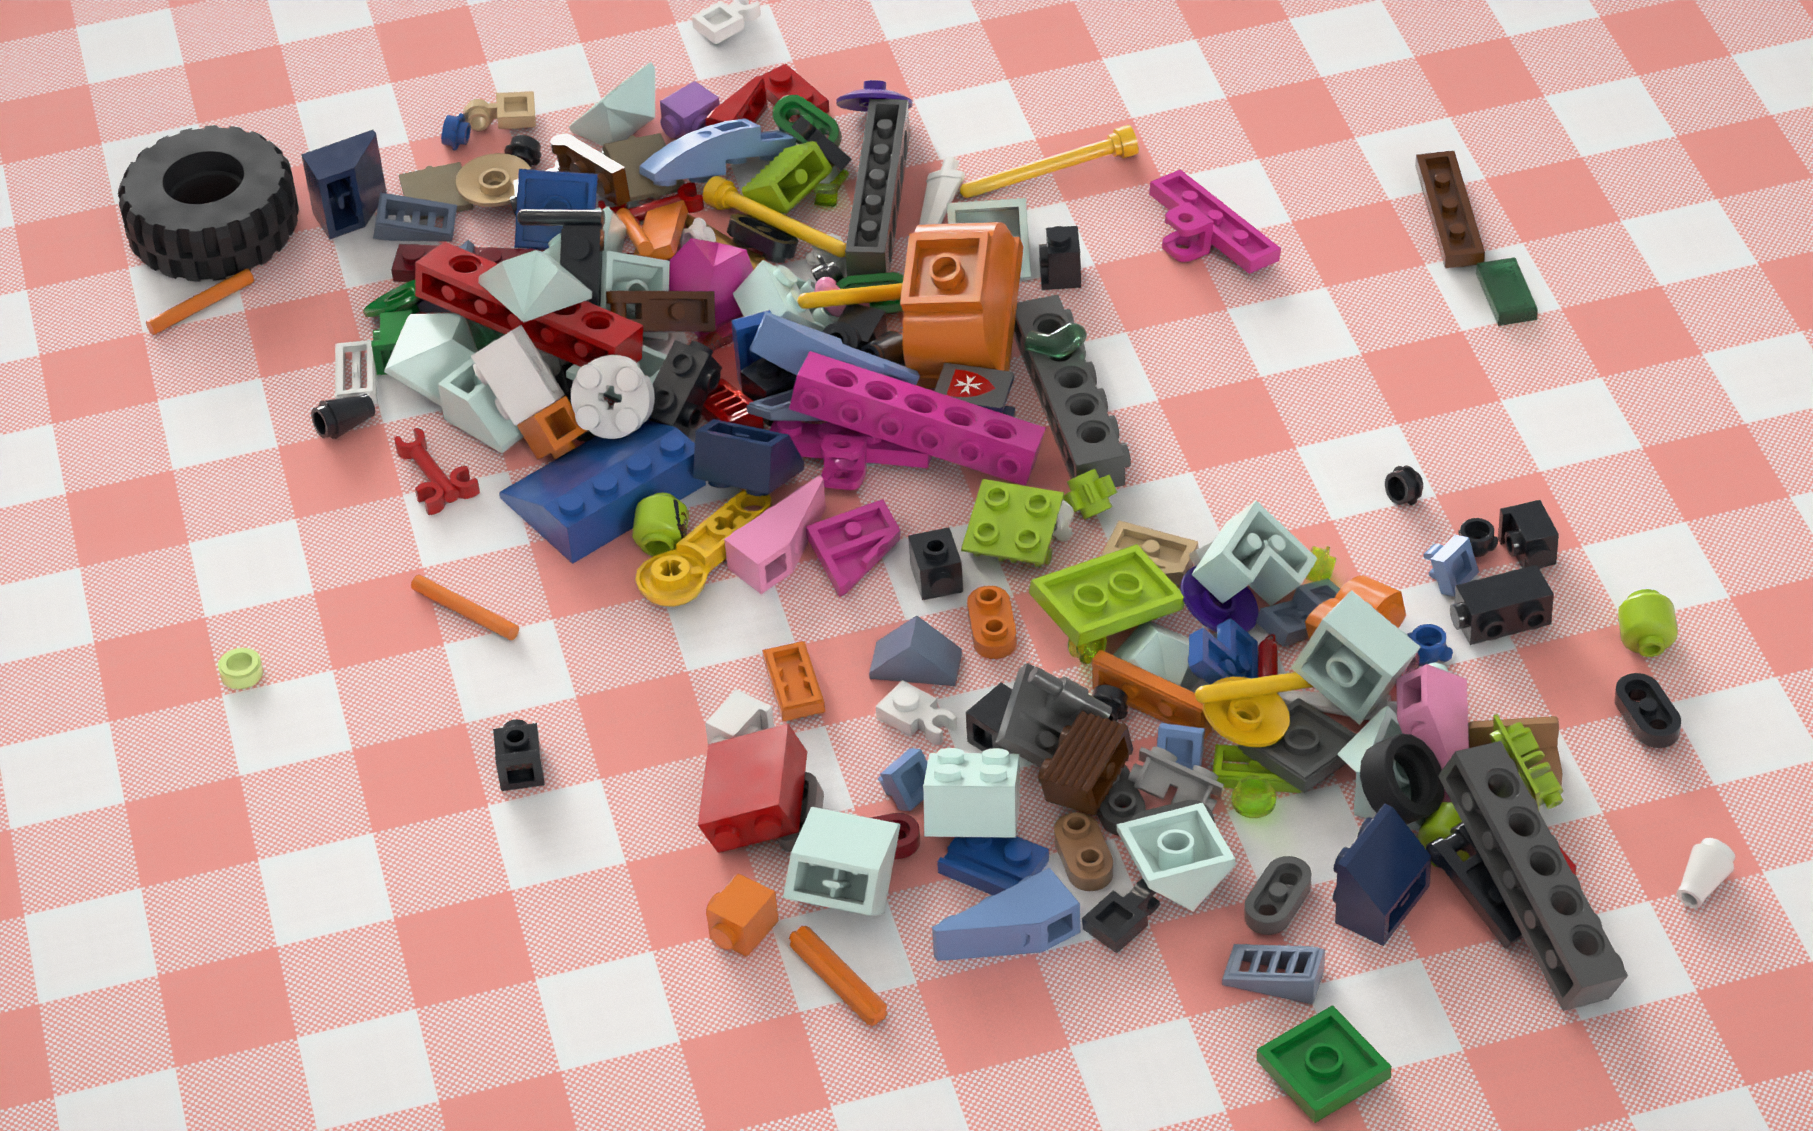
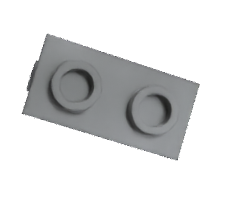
M1154 746L1150 751L1141 747L1139 760L1144 762V765L1140 766L1135 763L1128 777V780L1135 783V788L1163 800L1171 785L1177 788L1171 804L1185 800H1197L1204 803L1213 812L1217 800L1210 798V796L1214 794L1221 797L1224 784L1217 782L1218 776L1215 773L1197 765H1194L1192 770L1176 763L1177 757L1165 749Z

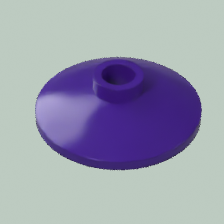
M880 80L864 81L863 89L846 93L836 99L838 107L861 112H868L869 99L908 100V109L913 106L912 99L898 92L887 90L886 82Z
M1197 565L1190 568L1182 578L1181 593L1184 597L1183 601L1191 614L1200 623L1217 632V625L1230 618L1246 632H1250L1256 625L1259 614L1258 605L1251 590L1245 587L1222 604L1192 575Z

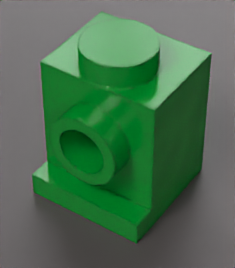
M412 310L380 313V329L373 330V341H371L377 375H388L384 370L410 314H413Z

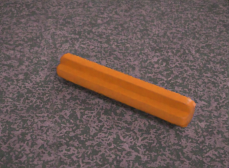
M801 926L797 931H793L790 934V947L866 1024L875 1026L879 1021L886 1018L888 1014L886 1003L810 927Z

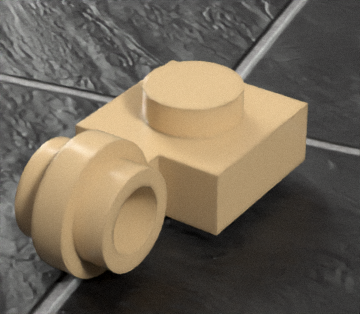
M534 91L496 93L497 103H487L483 99H473L463 109L465 122L471 123V129L476 131L486 129L493 119H498V129L536 127Z

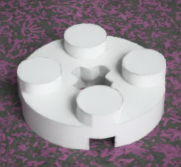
M606 355L591 361L577 371L571 388V404L576 422L582 429L589 430L598 437L617 439L630 435L639 429L643 422L647 421L654 407V388L648 375L644 376L642 370L636 366L638 365L636 362L621 355ZM609 386H614V392L622 397L620 402L614 404V408L610 407L608 402L604 400V393L608 391Z

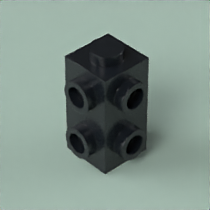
M678 340L674 341L652 384L655 397L654 407L647 420L676 427L688 436L690 430L694 429L701 419L702 407L709 393H712L717 388L720 381L722 367L712 357V349L697 341H691L690 345Z
M1533 565L1456 585L1455 602L1450 605V616L1455 629L1462 630L1470 645L1496 640L1500 637L1551 625L1554 593L1539 567Z

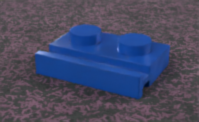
M1018 836L1016 838L955 837L947 847V854L944 858H939L937 865L939 874L990 895H996L1018 884L1025 877L1034 876L1042 872L1049 862V849Z

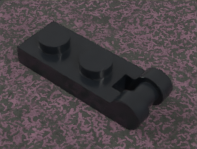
M1460 822L1451 828V835L1444 839L1442 837L1436 838L1426 845V850L1431 855V861L1445 871L1506 949L1523 938V935L1463 822ZM1460 850L1465 851L1469 854L1470 858L1463 862L1457 852Z

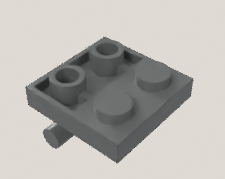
M1027 663L1018 670L996 744L1014 754H1019L1020 757L1041 767L1043 761L1046 758L1052 759L1057 751L1059 737L1063 728L1066 725L1072 726L1081 711H1084L1086 714L1092 713L1095 717L1099 715L1105 719L1109 718L1112 707L1089 695L1087 688L1064 676L1059 679L1045 670Z

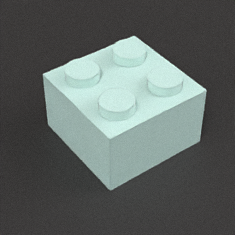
M1351 590L1323 618L1291 669L1360 725L1389 694L1396 684V679L1401 677L1421 647L1409 638L1405 632L1398 629L1368 602H1365Z
M945 748L937 753L929 754L923 785L924 837L1016 838L1020 807L1019 754H1009L1007 750L999 748L987 749L982 753H964L961 749Z

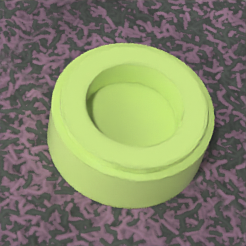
M250 648L230 650L218 662L221 681L232 689L249 688L255 685L263 675L261 658L256 651Z

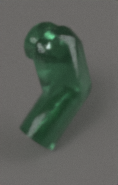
M1077 323L1064 325L1050 335L1030 330L1026 337L1025 349L1057 358H1064L1084 344L1087 339V332L1083 326Z

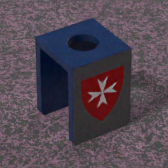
M944 363L935 392L1015 417L1016 414L1015 407L1005 406L1014 381L1013 372Z

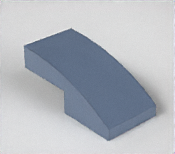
M1328 578L1300 585L1296 588L1291 601L1261 608L1256 623L1269 635L1274 634L1275 640L1283 647L1308 638L1305 620L1309 614L1322 602L1335 598L1340 588Z

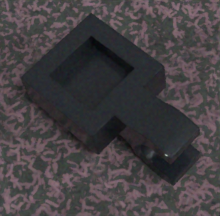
M1143 878L1124 897L1113 890L1082 918L1083 930L1115 953H1118L1148 926L1147 916L1155 912L1160 906V901L1153 897L1157 892L1149 889Z

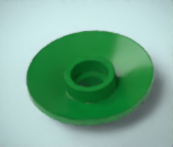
M415 279L390 290L367 305L363 310L365 317H380V313L412 310L413 314L419 312L420 309L417 303L421 298L415 296Z

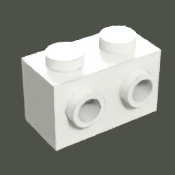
M522 325L471 355L475 362L473 369L478 379L484 385L489 384L497 397L495 404L498 411L506 420L511 419L514 426L565 395Z

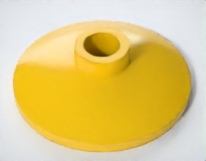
M1226 677L1217 680L1213 684L1245 680L1250 678ZM1277 693L1203 704L1204 715L1213 729L1224 738L1243 746L1266 747L1275 744L1284 737L1290 723L1288 708Z

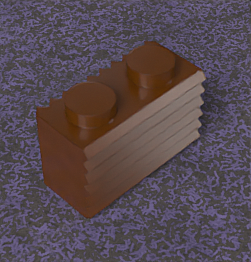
M1081 711L1072 726L1066 725L1063 728L1059 737V747L1052 759L1046 758L1039 769L1038 780L1046 802L1093 816L1096 815L1097 809L1101 807V802L1105 800V795L1109 793V788L1113 787V782L1117 780V775H1120L1121 768H1124L1129 755H1132L1133 745L1128 726L1123 722L1119 724L1116 720L1110 721L1108 718L1103 719L1099 715L1095 717L1092 713L1086 714L1084 711Z

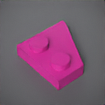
M883 499L806 526V537L839 597L845 595L900 541L901 530Z

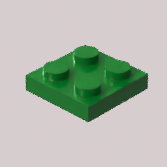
M1333 1005L1257 1049L1256 1061L1314 1123L1391 1078L1392 1066Z

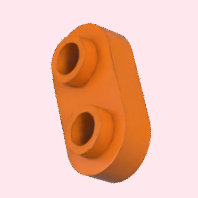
M997 586L979 587L973 590L967 599L968 618L974 649L979 655L988 659L1007 657L1015 650L1017 645L1016 627L1010 597L1004 589Z

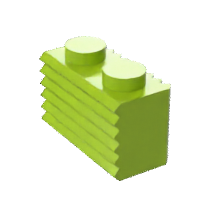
M810 141L784 148L783 152L779 153V156L774 157L773 161H769V165H765V169H761L760 173L756 174V177L751 178V182H747L746 186L742 187V194L775 211L787 214L832 172V167L817 142Z

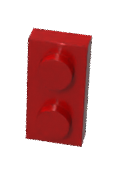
M786 63L760 75L765 81L766 99L774 106L784 96L799 95L823 112H830L829 100ZM793 115L790 117V120L795 122L800 115Z

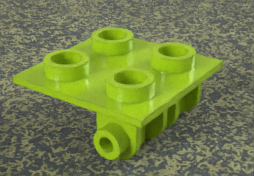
M982 479L961 551L973 553L974 557L986 555L998 557L999 561L1009 559L1011 563H1017V561L1033 563L1035 567L1039 568L1044 564L1049 565L1052 559V548H1049L1064 492Z
M1498 714L1494 715L1493 732L1489 734L1491 742H1502L1509 757L1515 762L1518 773L1529 794L1537 802L1538 809L1543 804L1546 805L1547 809L1560 805L1564 801L1561 796L1564 790L1553 771L1548 772L1551 768L1550 764L1544 762L1527 769L1541 761L1545 756L1543 751H1538L1539 745L1529 727L1524 728L1522 722L1515 723L1506 729Z

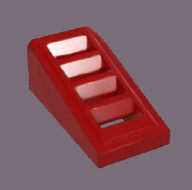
M755 76L716 107L706 117V126L738 119H747L756 123L767 108L763 77Z
M721 378L717 388L712 393H709L702 407V416L705 420L710 422L715 419L764 429L762 417L747 413V405L754 401Z

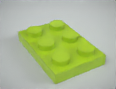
M1138 544L1032 579L1029 588V594L1076 646L1183 610L1185 604L1183 601L1184 597L1179 588Z

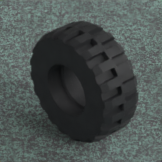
M210 125L195 130L189 128L181 130L179 134L171 137L167 135L157 140L155 145L150 148L146 147L138 154L136 161L129 164L118 189L119 207L130 248L151 269L155 271L160 270L165 276L174 279L181 277L186 278L187 281L200 282L201 279L217 281L226 279L227 276L235 275L246 268L251 271V268L259 264L262 266L272 259L276 251L280 252L284 248L298 222L299 206L288 159L283 156V152L270 140L267 141L262 135L254 131L249 133L235 126L219 128L217 125Z

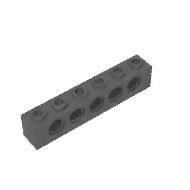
M869 99L845 250L847 276L890 273L910 139L908 100Z
M1058 294L1018 302L1013 336L1070 479L1096 469L1099 478L1110 474L1115 487L1124 486L1125 468L1131 466L1129 449L1126 443H1120L1118 440L1119 428L1116 417L1114 415L1108 416V402L1103 388L1097 389L1095 367L1092 361L1086 362L1085 360L1086 350L1082 336H1075L1074 334L1075 323L1071 310H1064Z
M1501 741L1455 751L1438 777L1562 1010L1566 1011L1609 999L1628 977L1623 961L1615 952L1602 928L1600 918L1592 910L1581 889L1577 876L1572 873L1561 853L1557 839L1551 834L1542 818L1537 802L1529 794L1523 783L1515 762L1509 757Z

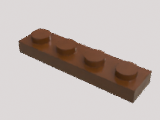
M1455 151L1416 154L1415 167L1444 267L1454 268L1484 264V247Z

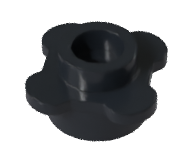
M821 255L816 256L820 264L811 269L816 282L820 278L830 277L837 284L844 278L834 261L826 264Z

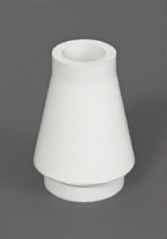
M1705 838L1700 844L1693 846L1682 883L1676 892L1680 901L1693 908L1701 907L1705 899L1734 871L1733 861L1735 860V854L1729 846L1713 838Z

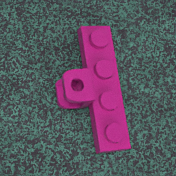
M1181 169L1150 182L1149 195L1169 210L1165 214V223L1176 230L1163 238L1162 249L1177 261L1188 262L1210 253L1211 244L1249 274L1280 261L1281 248ZM1178 245H1185V246H1188L1189 248H1187V249H1181V248H1178L1177 246H1178Z
M773 421L769 430L790 435L801 457L824 459L821 477L823 478L825 488L845 490L859 488L867 474V463L928 468L932 459L931 455L830 422L811 424L802 423L801 421Z

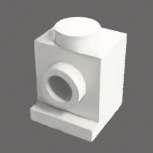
M736 689L705 722L708 744L774 727L772 706Z

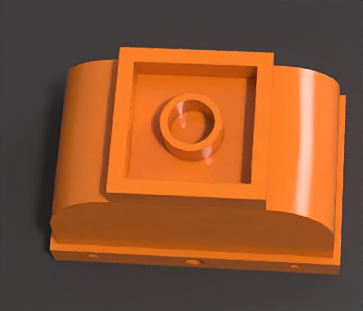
M1003 222L918 225L915 233H909L900 305L904 311V361L906 367L918 371L920 377L916 386L926 389L936 388L944 363L1009 371L1024 247L1020 237H1013Z

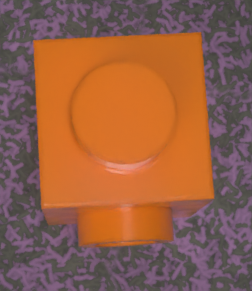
M566 396L517 425L537 460L550 453L554 459L561 457L576 447L572 440L587 431L577 424L572 405Z
M738 873L721 893L718 892L712 896L707 905L706 916L710 939L723 949H731L748 957L779 921L776 891Z

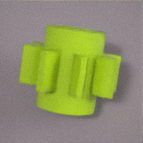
M1093 469L1067 481L1071 491L1064 495L1063 500L1073 508L1074 512L1080 511L1083 519L1086 520L1112 508L1109 497L1118 492L1110 474L1099 478L1096 469Z

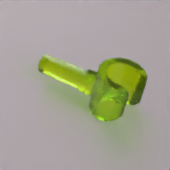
M843 169L830 183H819L814 188V193H816L814 206L835 207L837 205L838 190L849 176L847 170Z

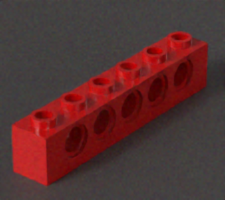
M445 241L415 262V296L503 334H507L522 325L535 348L579 367L606 355L625 356L636 363L642 359L643 325L590 302L583 301L523 322L478 283L479 276L496 266L497 263Z

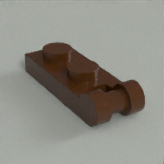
M559 134L550 140L552 153L557 155L558 159L555 162V167L558 166L560 172L598 174V196L603 197L618 207L631 201L624 166L569 134Z
M606 291V304H610V311L627 318L626 304H635V319L630 320L642 324L643 332L716 331L714 291Z

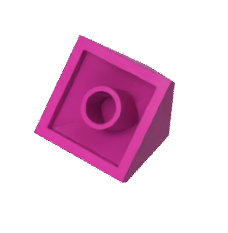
M690 238L670 260L669 291H714L716 330L728 324L731 320L741 317L743 314L733 293L753 271L746 249ZM711 332L694 333L700 339Z

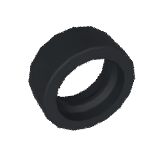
M1398 734L1376 743L1366 750L1361 760L1360 779L1363 792L1371 808L1376 813L1384 804H1387L1395 809L1407 825L1437 811L1444 799V786L1438 777L1442 771L1434 752L1421 739L1412 734ZM1394 759L1404 769L1409 779L1411 800L1401 791L1396 781L1393 769Z

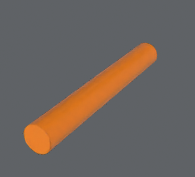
M627 208L619 209L616 215L626 226V234L639 254L642 256L652 254L653 245L634 216Z
M246 268L146 321L149 332L155 335L254 283L253 274Z
M420 574L416 575L411 582L412 590L508 640H514L519 633V626Z

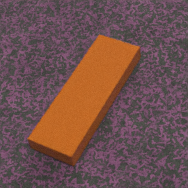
M684 200L647 211L642 230L652 243L653 252L649 256L644 257L670 260L676 254L688 214ZM635 248L633 255L642 256Z
M1099 650L1092 658L1093 689L1099 685L1115 686L1127 694V705L1167 724L1205 728L1204 740L1212 732V726L1207 721L1203 712V703L1196 700L1194 692L1103 650Z

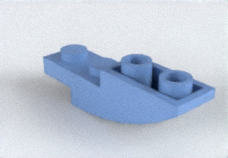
M747 119L725 121L693 131L669 143L639 166V174L649 178L657 186H673L677 184L679 179H689L691 182L705 183L712 176L726 175V163L744 164L747 162V158L759 157L760 160L773 161L774 157L779 156V153L783 152L784 148L795 146L796 138L780 130L761 132L760 125Z
M765 312L750 346L752 352L795 375L798 374L809 352L812 351L913 385L917 384L920 377L916 370L846 346L840 338Z

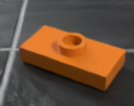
M805 641L762 650L764 664L782 721L824 713L825 702Z

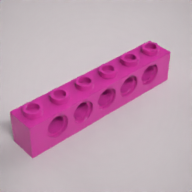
M812 351L809 352L797 374L789 406L790 410L1026 486L1035 466L1046 427Z

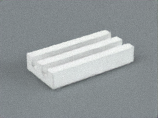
M373 340L335 344V399L368 394L373 403L378 404L377 371L371 347V341ZM367 350V388H361V351ZM346 352H352V389L345 390Z

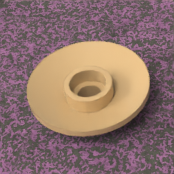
M503 153L483 155L469 161L460 169L456 176V188L459 195L471 204L483 207L507 205L511 203L510 196L515 195L514 180L518 179L519 169H531V167L523 159L514 155Z

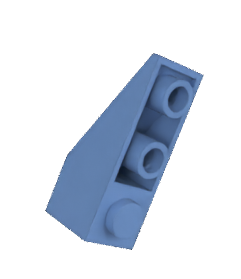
M1048 868L1034 876L1025 877L1018 884L996 895L988 896L977 905L957 915L948 916L939 924L933 926L934 957L937 961L1042 953L1081 933L1080 903L1055 873Z

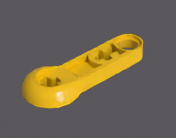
M746 490L739 492L676 544V549L655 555L644 561L638 568L635 578L640 593L651 603L660 606L675 607L694 600L704 589L709 572L727 558L724 539L735 530L754 520L766 509L772 507L770 495L753 496L747 494ZM752 505L763 507L757 511L744 510L745 507Z

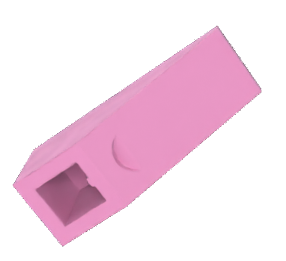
M817 476L804 486L797 488L794 493L773 507L766 509L761 515L742 528L735 530L724 539L728 569L760 594H763L794 572L809 542L806 537V526L819 522L826 509L823 478Z
M1428 664L1396 679L1397 720L1402 733L1412 734L1424 741L1434 752L1441 769H1443L1455 751L1469 748L1467 679ZM1444 788V799L1442 802H1451Z

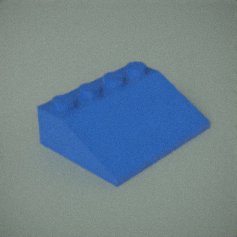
M647 420L643 422L639 429L622 438L607 439L595 436L500 491L499 496L501 500L573 564L633 529L636 506L643 498L663 492L673 495L678 500H682L704 487L706 481L693 478L695 443L676 427Z

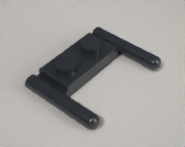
M520 210L517 214V220L520 225L563 226V229H561L560 265L592 291V299L586 301L600 307L602 251H604L605 231H603L605 224L604 210Z

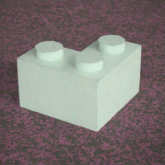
M1255 500L1225 523L1192 575L1222 604L1249 585L1263 600L1272 606L1303 583L1318 558Z

